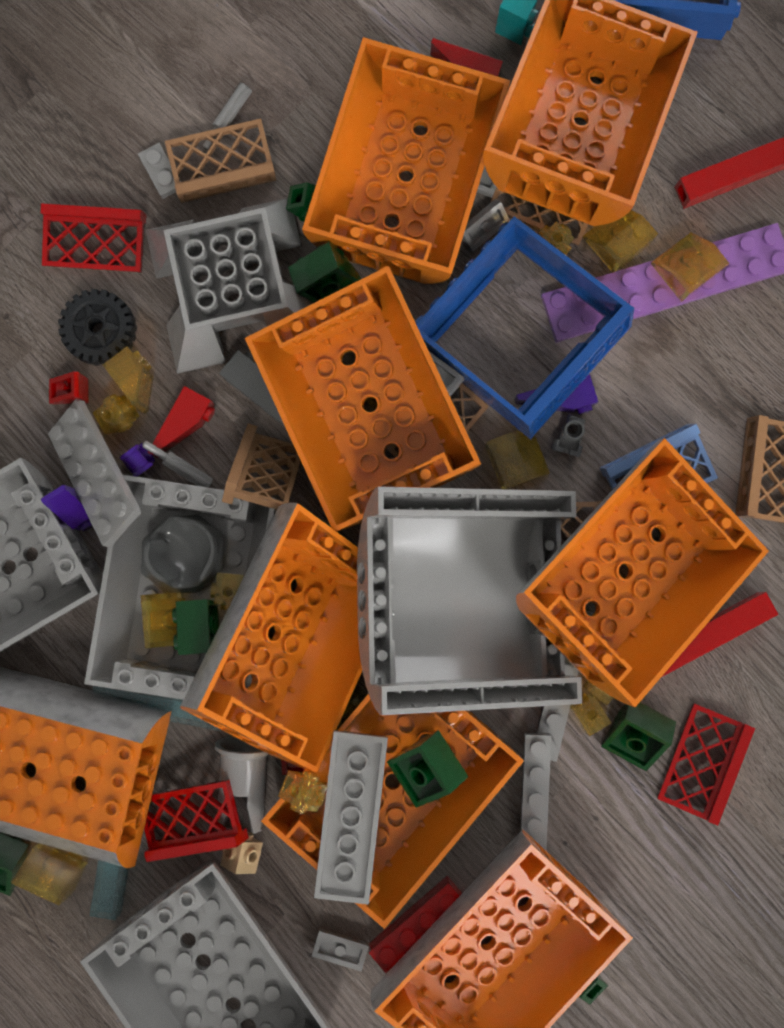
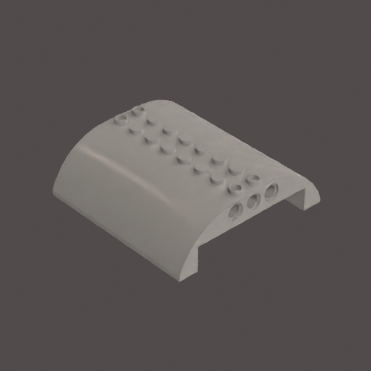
M376 487L363 515L359 535L357 606L358 642L362 672L370 699L379 715L582 704L581 677L565 675V656L519 610L516 603L517 594L561 547L560 520L576 517V491Z

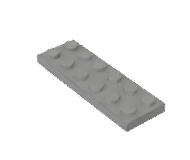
M75 399L63 416L52 427L48 435L102 546L111 547L142 511L85 402Z
M337 730L333 732L314 898L369 905L388 736Z

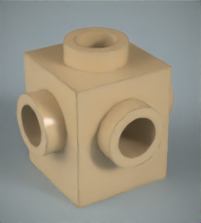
M248 832L249 839L235 848L223 849L220 866L234 874H256L263 842L253 838L254 834Z

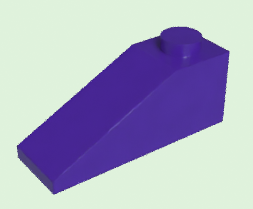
M590 374L557 411L567 413L578 411V414L581 415L593 410L592 407L599 401ZM536 389L516 395L515 403L523 405Z
M62 485L41 498L42 503L70 528L87 531L93 527L74 488Z

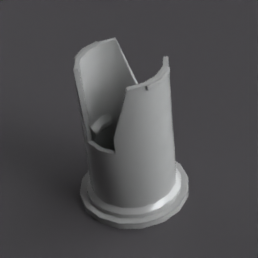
M234 736L219 739L214 745L215 750L220 753L219 781L230 779L234 797H247V811L252 833L261 832L264 829V824L261 820L264 818L268 753ZM218 788V801L223 803L225 800L223 788ZM222 813L218 822L224 826L228 816Z

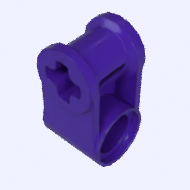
M143 443L135 445L119 457L135 477L142 474L155 462L153 455L143 448Z

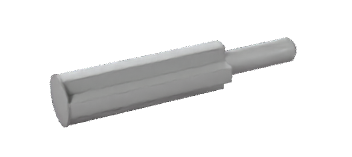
M239 83L213 122L214 129L231 124L252 93V90L247 85ZM206 140L203 147L209 150L213 143Z
M148 441L143 443V448L163 460L162 464L196 486L210 487L213 481L212 477L171 451L167 454Z

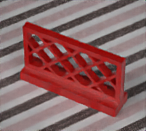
M41 203L40 214L43 215L42 266L142 273L144 224H146V213L142 210ZM50 222H60L65 228L57 238L50 233ZM79 223L85 224L90 230L81 240L72 231ZM89 224H95L96 226L92 228ZM103 225H109L115 232L106 241L97 234V231ZM128 227H137V237L129 243L121 233ZM70 233L78 243L67 252L59 242ZM95 235L102 245L91 253L84 243L91 236ZM119 236L127 246L116 255L108 245ZM57 245L65 255L58 261H49V251ZM82 247L89 257L82 263H77L71 255L78 248ZM105 248L114 257L107 265L101 264L96 259V256ZM129 250L136 255L135 266H126L120 260ZM94 260L96 264H90L89 262Z
M693 703L657 799L718 826L755 728ZM697 710L708 715L711 725L699 730L697 729L694 722ZM712 716L720 719L721 721L715 723ZM726 722L735 725L733 735L722 740L716 726ZM691 726H693L695 731L689 733ZM714 728L719 742L705 747L700 733ZM697 735L702 748L688 753L684 745L686 738ZM730 741L728 748H726L724 743ZM721 745L725 752L724 759L713 764L707 750ZM683 749L685 755L680 757L681 751ZM704 752L710 765L696 771L690 757ZM687 758L693 772L679 777L675 769L676 764ZM721 765L719 772L717 773L715 767ZM712 769L716 780L713 785L704 788L698 774ZM674 772L676 779L670 781ZM695 776L701 789L687 795L681 781ZM677 782L684 795L675 800L664 796L668 786ZM711 790V793L708 798L706 791ZM703 793L707 801L704 811L701 812L694 809L689 798ZM686 800L688 806L680 802Z
M230 779L152 794L151 801L160 808L156 815L148 810L144 827L149 848L144 852L146 862L235 848L249 839L247 828H241ZM217 788H223L225 796L223 803L212 797ZM195 792L204 798L200 808L190 801L192 794ZM171 797L176 798L182 803L178 811L167 805ZM208 802L219 810L215 818L204 812ZM185 807L196 813L192 823L181 815ZM163 811L174 818L170 826L159 819ZM222 813L230 818L231 828H226L218 822ZM200 817L210 824L207 832H203L196 826ZM178 821L188 828L184 836L173 830ZM156 825L166 832L162 840H156L154 828Z

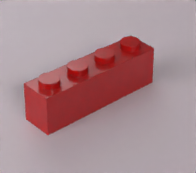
M448 875L369 943L368 953L385 974L462 894Z

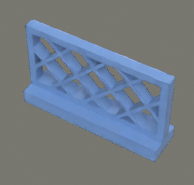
M686 424L600 467L603 477H606L613 490L617 485L615 479L623 475L626 476L658 440L665 438L675 449L679 448L678 453L684 459L692 461L691 467L694 470L697 463L705 466L709 475L703 478L706 483L718 478L698 435L700 430L697 424ZM691 441L694 442L697 448L694 458L682 455L685 445Z

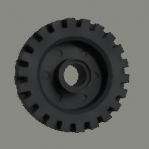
M91 289V292L84 290L81 291L82 295H74L72 302L69 300L66 302L67 308L66 310H61L62 319L58 320V325L60 326V329H58L59 335L62 337L61 341L66 346V349L77 359L94 366H99V364L106 366L109 365V362H118L119 357L124 358L127 355L125 352L133 347L131 343L135 341V332L137 331L135 317L128 305L114 293L103 289L101 291ZM97 323H102V329L94 333V326Z

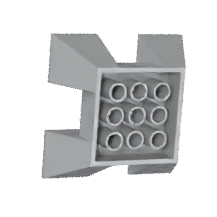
M288 198L241 209L240 213L197 223L192 219L145 230L156 278L173 275L180 306L166 326L177 374L226 363L219 331L265 321L266 326H269L313 304L312 301L299 295L293 285L284 283L282 279L277 251L301 246L295 216L286 210ZM221 245L228 246L223 252L217 251ZM251 264L259 265L254 271L247 270ZM228 269L234 270L230 276H222L224 271ZM208 275L206 281L202 283L197 282L200 276ZM239 294L236 301H228L230 295Z

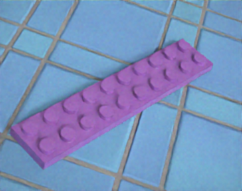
M778 223L596 277V279L633 306V319L784 274V240ZM566 287L541 295L556 343L594 332L597 324L604 318L603 315Z

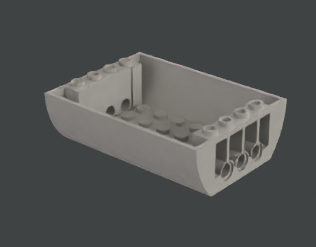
M19 458L0 469V652L99 595L103 578L98 564L79 531L70 528L42 503L41 498L54 491V487L38 469L23 458ZM34 547L38 552V557L31 562L27 559L26 553L29 548ZM9 560L14 561L16 569L12 574L6 573L4 569L5 563Z
M123 475L142 512L111 547L107 548L84 684L184 700L206 654L178 655V650L174 649L173 638L174 634H177V623L174 624L172 610L176 608V601L203 599L218 601L220 627L274 517L275 509L234 498L232 504L222 502L224 490ZM197 514L220 531L224 537L223 569L198 593L165 594L153 582L141 574L142 541L167 517ZM248 676L245 679V687H247Z
M215 860L203 863L109 933L80 961L125 1028H243L242 1022L246 1019L253 1020L256 1028H332ZM185 933L193 934L196 939L195 944L186 945L182 940V935ZM205 954L210 958L211 964L203 967L197 962V957ZM235 997L240 1001L241 1007L231 1009L227 1005V1000Z

